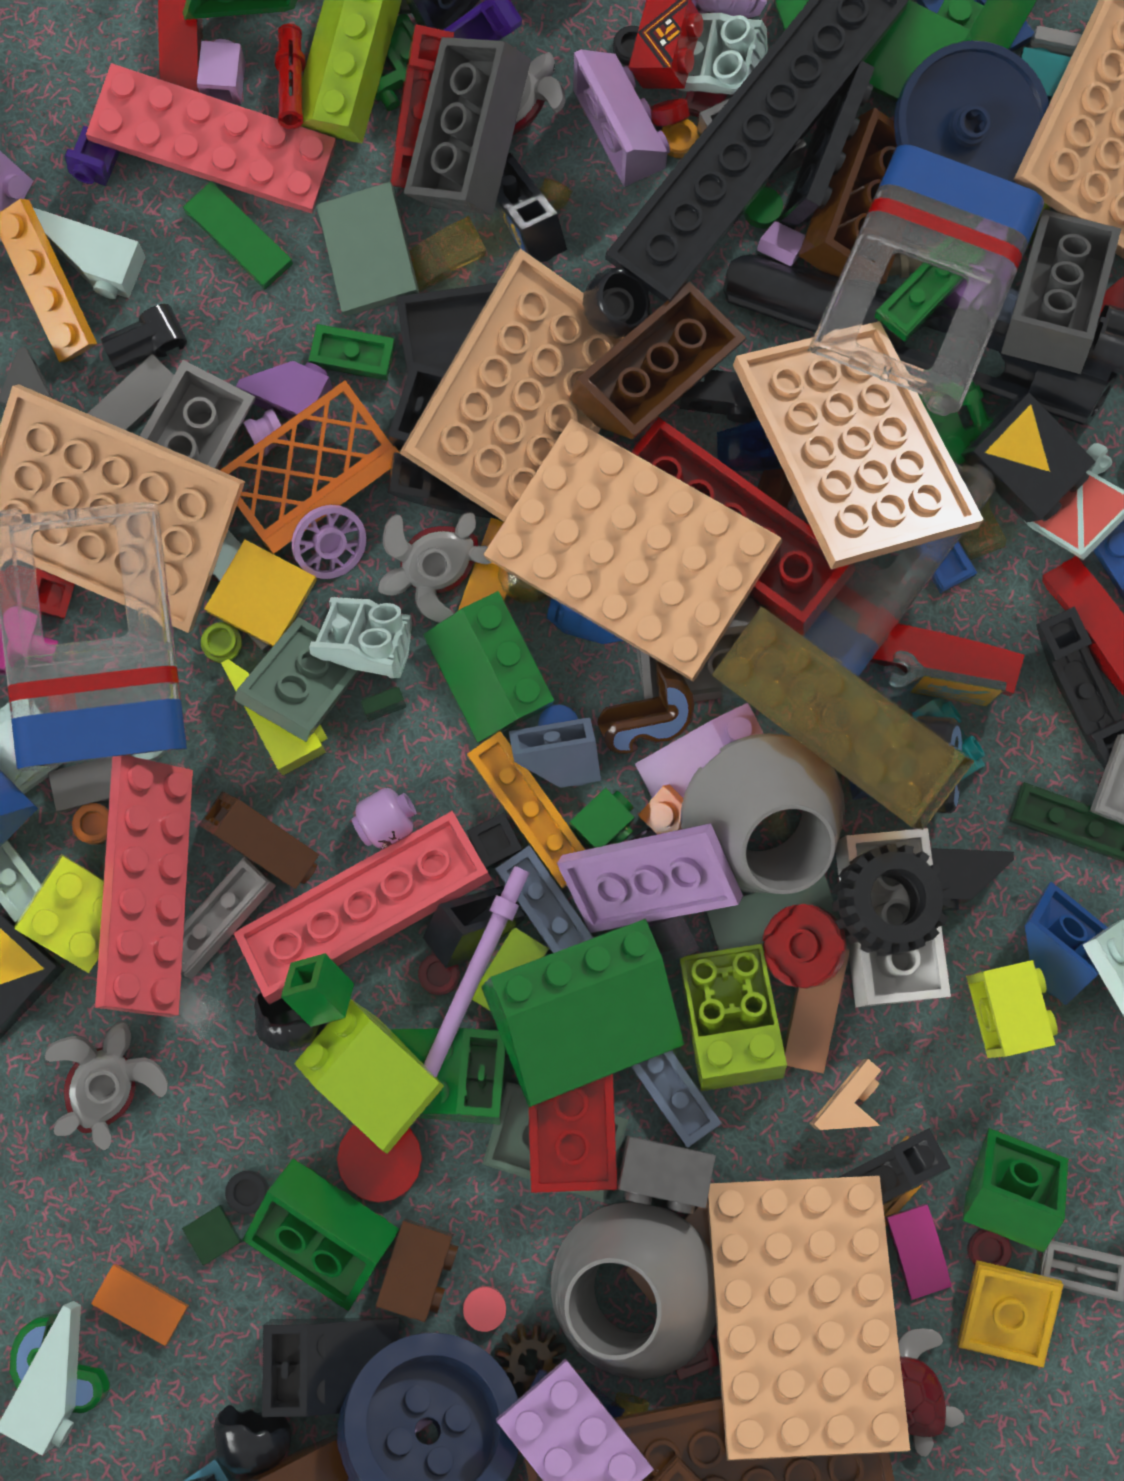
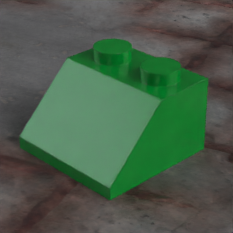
M988 1128L965 1195L962 1221L1044 1252L1065 1220L1069 1159Z

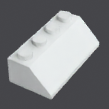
M928 828L847 835L839 839L835 850L838 875L844 868L850 865L849 862L854 858L886 844H896V847L903 845L914 847L913 853L917 854L923 851L929 855L927 863L930 866L933 865ZM881 876L876 879L871 890V902L875 912L887 923L892 925L902 924L907 918L910 909L907 891L901 883L891 877ZM941 926L937 928L939 934L933 940L925 942V946L899 955L877 956L875 951L867 953L860 950L861 944L859 942L851 943L847 939L850 950L849 961L855 1008L951 997Z

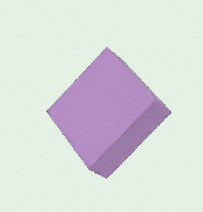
M774 221L760 238L757 250L788 266H792L799 258L798 254L805 235Z

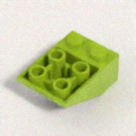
M762 944L679 957L701 1092L784 1078L787 1062Z

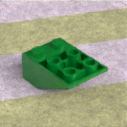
M440 1028L390 1030L424 1064ZM471 1028L458 1029L436 1077L444 1087L418 1118L500 1125L506 1048L499 1031Z

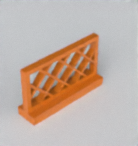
M344 380L220 471L230 474L238 467L256 470L253 493L241 492L240 495L241 497L252 498L251 509L248 508L241 497H239L237 507L261 538L270 553L274 554L292 541L296 526L306 514L321 506L342 505L390 470L393 453L400 452L396 446L390 443L347 381ZM342 392L353 406L351 422L327 418L330 401ZM324 406L322 417L311 416ZM357 413L366 425L356 423ZM304 420L321 423L318 446L295 442L296 429L299 423ZM326 424L349 427L346 451L323 447ZM355 429L371 431L380 446L369 454L351 452ZM291 430L290 441L279 439ZM272 443L289 446L286 469L262 466L263 453L267 446ZM294 447L317 451L314 474L291 471ZM322 452L345 456L344 469L341 475L336 478L319 475ZM258 454L257 465L245 463ZM351 457L361 458L359 462L349 468ZM261 471L285 475L281 498L258 494ZM290 476L313 479L311 496L305 501L286 499ZM318 480L330 482L317 491ZM257 499L281 503L278 520L266 529L263 528L254 516ZM285 504L297 506L284 515ZM323 515L315 519L316 523L320 521L322 518H324L326 515Z

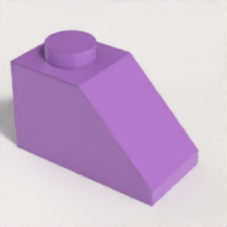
M290 361L239 379L236 385L237 388L255 396L254 405L265 410L273 409L276 415L288 420L333 389L330 378L324 369L313 363L307 362L304 366L295 361ZM324 406L317 410L315 413H313L311 416L319 417ZM308 420L299 423V425L313 430L316 422Z

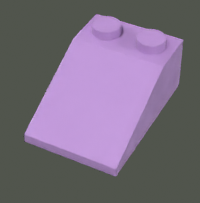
M746 703L698 727L635 763V766L652 798L663 785L668 784L684 798L689 782L700 766L703 769L711 759L721 752L720 748L737 739L764 733L749 704Z

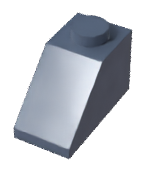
M590 717L509 731L514 762L560 788L582 786L587 783L601 781L596 740Z

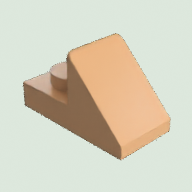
M863 1059L809 1124L816 1130L880 1126L857 1106L855 1102L858 1098L864 1102L879 1085L875 1078L881 1069L869 1059Z

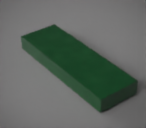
M1025 782L1021 784L1009 822L1124 863L1123 824L1090 812V805Z

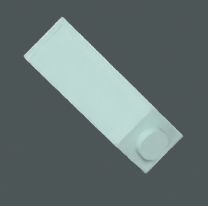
M33 208L50 245L93 287L96 293L109 299H115L117 295L126 298L130 297L146 257L138 241Z
M75 1301L62 1306L0 1420V1432L40 1455L47 1453L54 1445L60 1448L74 1425V1422L68 1419L76 1404L81 1305Z

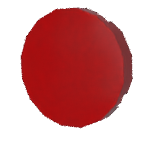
M808 904L788 906L775 914L765 928L763 935L765 961L773 976L788 986L804 989L822 986L835 977L844 963L847 948L844 929H839L836 917L822 907Z
M354 1125L342 1139L337 1156L339 1174L347 1188L361 1199L374 1202L394 1200L410 1190L419 1176L423 1160L420 1142L410 1127L387 1154Z

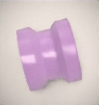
M273 409L265 411L264 416L258 420L248 419L243 422L254 445L281 426ZM286 434L279 438L288 441ZM272 443L264 449L263 457L269 454L270 449L276 446L282 448L285 446Z

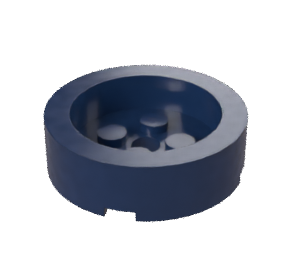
M414 1334L384 1347L361 1370L346 1394L341 1407L337 1429V1444L344 1468L349 1477L348 1481H506L515 1465L519 1449L496 1421V1418L518 1400L514 1387L505 1371L482 1348L466 1339L450 1334ZM431 1420L437 1428L438 1439L430 1445L422 1444L415 1435L416 1424L420 1421Z

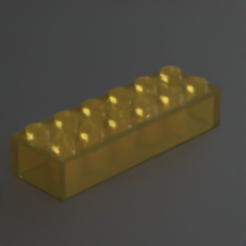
M762 606L712 674V676L912 828L920 830L925 828L974 763V760L782 618Z

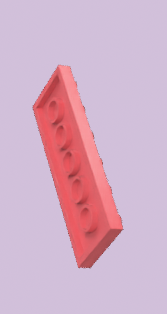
M112 63L110 64L86 132L88 141L309 213H313L336 146V138L301 126L296 129H287L278 123L277 118Z
M128 755L112 757L95 1008L163 1017L179 1015L193 770Z
M451 811L240 928L233 934L264 999L270 1005L281 998L292 962L326 953L339 966L436 911L439 904L458 899L492 879L455 814Z

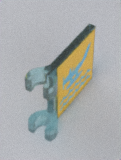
M898 651L893 655L892 662L904 664L907 667L908 673L905 674L896 666H885L882 675L890 676L889 684L896 688L888 689L881 687L879 697L892 700L904 693L911 692L989 706L1006 691L1007 682L926 668L911 653Z

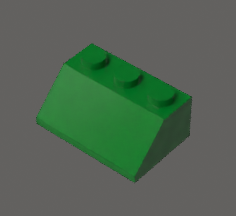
M499 591L460 609L423 634L477 744L492 737L499 731L503 732L543 712L554 703L555 700Z
M293 1158L267 1191L242 1241L349 1312L400 1229L388 1222L383 1216L376 1214L352 1198L347 1192L340 1190L319 1176L311 1168L304 1166Z

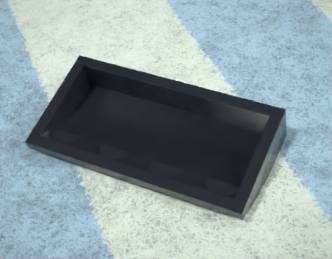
M497 283L396 297L407 374L412 362L448 370Z

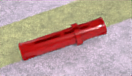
M287 23L278 28L279 43L278 51L275 54V68L279 73L278 123L284 128L296 129L303 124L302 71L305 69L306 59L302 52L301 28L295 24ZM289 56L291 57V65H289ZM289 87H292V96L289 95Z

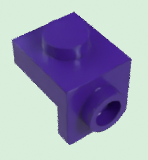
M83 126L74 150L67 149L64 156L68 172L80 182L86 184H93L95 182L106 186L120 151L88 141L86 136L88 127Z

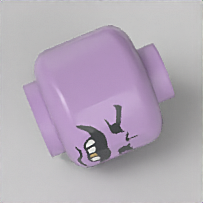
M383 788L356 805V816L352 818V822L365 845L370 846L373 844L379 849H384L412 833L413 821L411 817L416 815L417 812L406 793L398 796L391 788Z

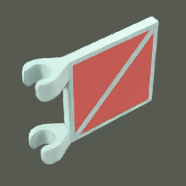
M1094 443L1086 451L1096 461L1086 472L1089 475L1087 481L1072 493L1068 491L1059 500L1062 506L1050 519L1026 523L1033 530L1082 560L1124 520V490L1098 476V474L1105 472L1112 465V459L1105 455L1108 452L1107 447L1099 443Z

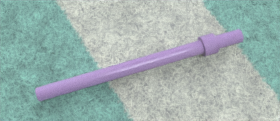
M513 867L501 896L496 895L489 911L493 912L424 1062V1065L435 1077H437L507 921H513L519 908L516 902L529 875V872L519 867Z

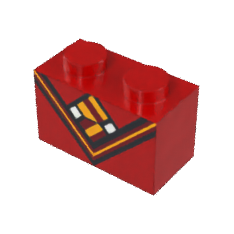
M646 0L628 67L642 88L685 89L688 74L694 67V50L697 39L703 32L702 15L698 12L692 0Z

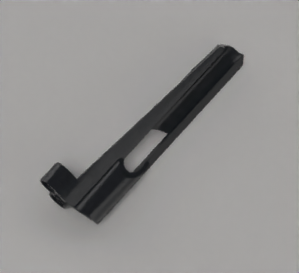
M760 254L743 255L732 260L727 269L723 287L728 303L820 335L878 322L875 318L876 310L893 294L793 264L788 266L774 258ZM941 305L915 332L926 326L998 351L1005 362V370L1000 376L995 378L905 347L907 340L904 342L882 324L902 363L956 381V376L970 371L975 385L979 384L982 391L1011 401L1015 397L1030 393L1049 414L1081 425L1089 424L1108 397L1118 376L1124 375V309L1113 305H1104L1081 374L1002 354L1001 351L1009 323Z

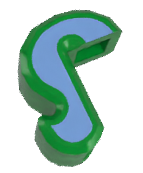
M45 1314L35 1318L25 1325L16 1336L10 1352V1375L17 1389L52 1327L57 1314ZM78 1364L74 1413L87 1412L102 1403L107 1397L110 1390V1382L104 1369Z

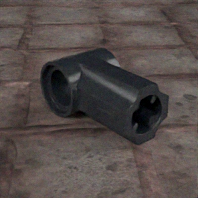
M159 304L150 307L139 316L138 322L101 338L102 345L116 372L147 359L151 354L157 357H166V352L176 347H179L181 350L187 345L185 334L169 304Z

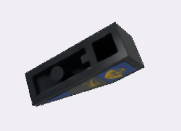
M508 153L495 206L518 248H521L540 263L548 261L567 250L558 214L514 156Z

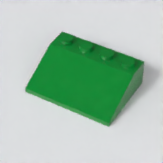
M646 919L491 976L481 987L529 1107L684 1045L663 959Z

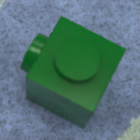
M605 787L570 821L569 827L590 849L621 843L634 832L629 827L635 818L630 813L634 807L619 791L612 794Z
M324 953L290 964L281 998L312 1027L346 1018L354 983Z

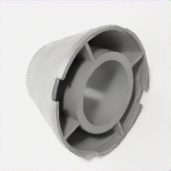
M782 734L751 735L737 739L720 748L721 752L711 759L703 769L700 766L689 782L681 807V830L711 823L739 888L743 892L792 894L814 885L823 877L831 865L845 815V799L842 784L832 765L810 744ZM781 810H802V817L796 831L783 844L765 851L747 850L750 835L763 819Z
M633 1201L614 1203L592 1212L576 1224L568 1233L557 1252L551 1275V1298L557 1321L573 1348L597 1368L612 1375L631 1379H649L663 1376L687 1364L698 1354L710 1338L716 1325L711 1250L698 1231L678 1214L661 1206L656 1207L642 1203H633ZM600 1264H623L634 1269L645 1278L654 1293L657 1304V1319L654 1330L644 1333L628 1332L616 1327L603 1315L597 1304L594 1289L595 1277Z

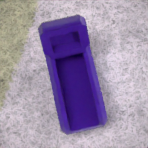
M485 0L444 30L454 32V38L499 41L522 25V18L511 0Z

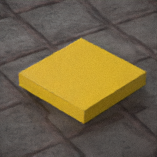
M244 539L204 609L207 613L273 647L292 625L317 579L316 576Z
M976 1260L960 1326L958 1347L1044 1368L1064 1284L1058 1279Z

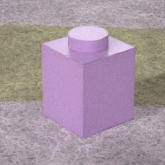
M218 39L214 42H201L197 86L200 93L232 104H241L246 64L241 44L233 43L226 39Z

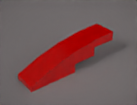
M158 0L160 80L199 92L197 77L201 39H203L202 18L184 19L183 10L186 0Z
M1074 556L1042 575V582L1065 611L1075 606L1091 639L1092 644L1088 646L1096 665L1124 696V614L1080 559Z
M863 617L858 619L855 631L869 641L881 645L869 662L916 676L926 667L1003 681L1004 683L996 689L1002 691L1000 694L1012 696L1015 692L1024 654L954 635L899 623L891 632H887L882 629L890 623L888 621L876 620L875 626Z

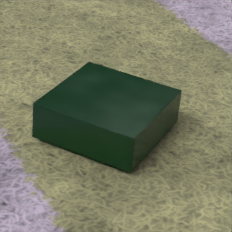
M397 686L361 701L369 722L407 707L400 688Z
M221 1205L182 1228L203 1266L242 1242Z

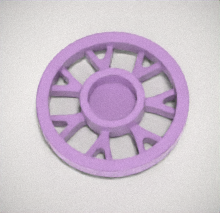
M325 505L310 511L300 520L292 537V552L296 562L304 571L321 579L336 578L349 572L360 561L366 547V531L363 523L351 510L339 505ZM340 514L347 516L348 519L340 528L334 526ZM326 515L327 525L318 528L315 519ZM305 529L315 532L312 540H301ZM358 531V540H346L344 534ZM356 546L355 551H353L351 547ZM310 548H314L316 553L304 562L301 554ZM346 549L352 556L343 564L337 557ZM321 558L330 559L329 570H319ZM338 563L340 567L335 568V564Z

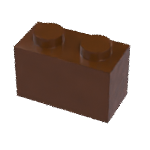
M405 1218L396 1240L376 1307L422 1322H426L429 1312L438 1314L445 1288L439 1287L438 1283L443 1269L451 1272L459 1246L451 1244L454 1234Z

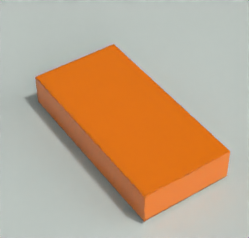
M117 1264L112 1265L91 1303L93 1306L164 1346L170 1342L189 1307L188 1304Z

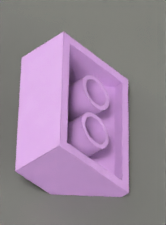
M581 49L574 52L573 91L623 186H628L665 169L667 154L670 153L668 141L661 130L657 132L651 122L649 104L645 98L639 99L634 90L636 87L635 80L628 66L622 67L616 54Z

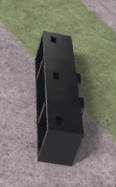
M711 370L703 377L704 382L699 381L681 397L680 409L727 415L728 420L737 423L749 422L751 418L758 419L735 372Z

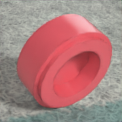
M490 1286L475 1288L465 1299L463 1305L464 1318L477 1331L488 1332L496 1329L503 1322L506 1315V1302L503 1295L497 1289Z

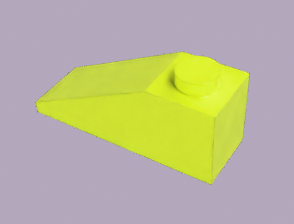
M227 659L221 662L237 692V689L250 674ZM245 707L273 762L282 775L326 753L321 742L327 740L328 737L321 724L305 742Z

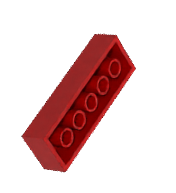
M660 417L631 451V453L781 537V545L749 595L801 634H806L855 572V563L831 569L810 525Z

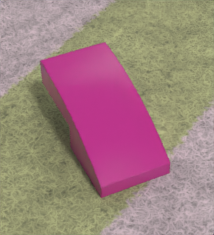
M922 1204L885 1216L910 1299L913 1300L952 1287L942 1247L928 1204Z

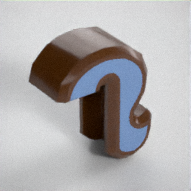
M656 662L659 697L605 707L598 717L597 724L604 742L610 751L617 754L633 753L638 750L636 743L638 738L661 743L669 742L684 733L692 722L695 704L693 694L683 675L661 662Z

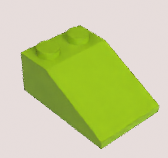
M352 999L349 1002L346 1018L329 1022L294 1063L321 1094L387 1154L444 1087L378 1017Z

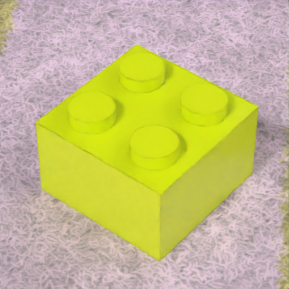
M61 854L16 922L15 930L89 973L99 957L104 880Z
M1033 960L966 976L987 1058L1007 1057L1056 1045L1053 1037L1058 1034L1056 1019L1051 1010H1046L1042 995L1046 993L1045 978L1040 968L1035 969Z

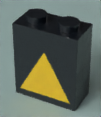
M1030 393L1015 397L961 454L1026 523L1039 520L1047 521L1055 515L1062 506L1059 500L1068 491L1071 493L1076 491L1087 481L1089 475L1086 472L1096 462Z
M0 912V1039L65 970L37 942L15 930L16 923L7 914Z

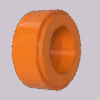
M89 803L80 807L72 820V829L75 836L89 845H99L106 842L109 809L98 803Z

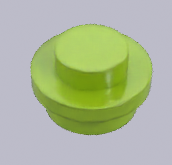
M217 622L207 627L203 632L201 648L204 654L214 662L221 663L227 659L231 661L241 651L242 637L234 626L226 622Z

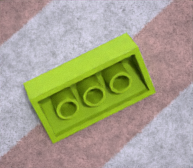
M402 0L323 1L302 77L303 124L301 127L337 139L363 143Z

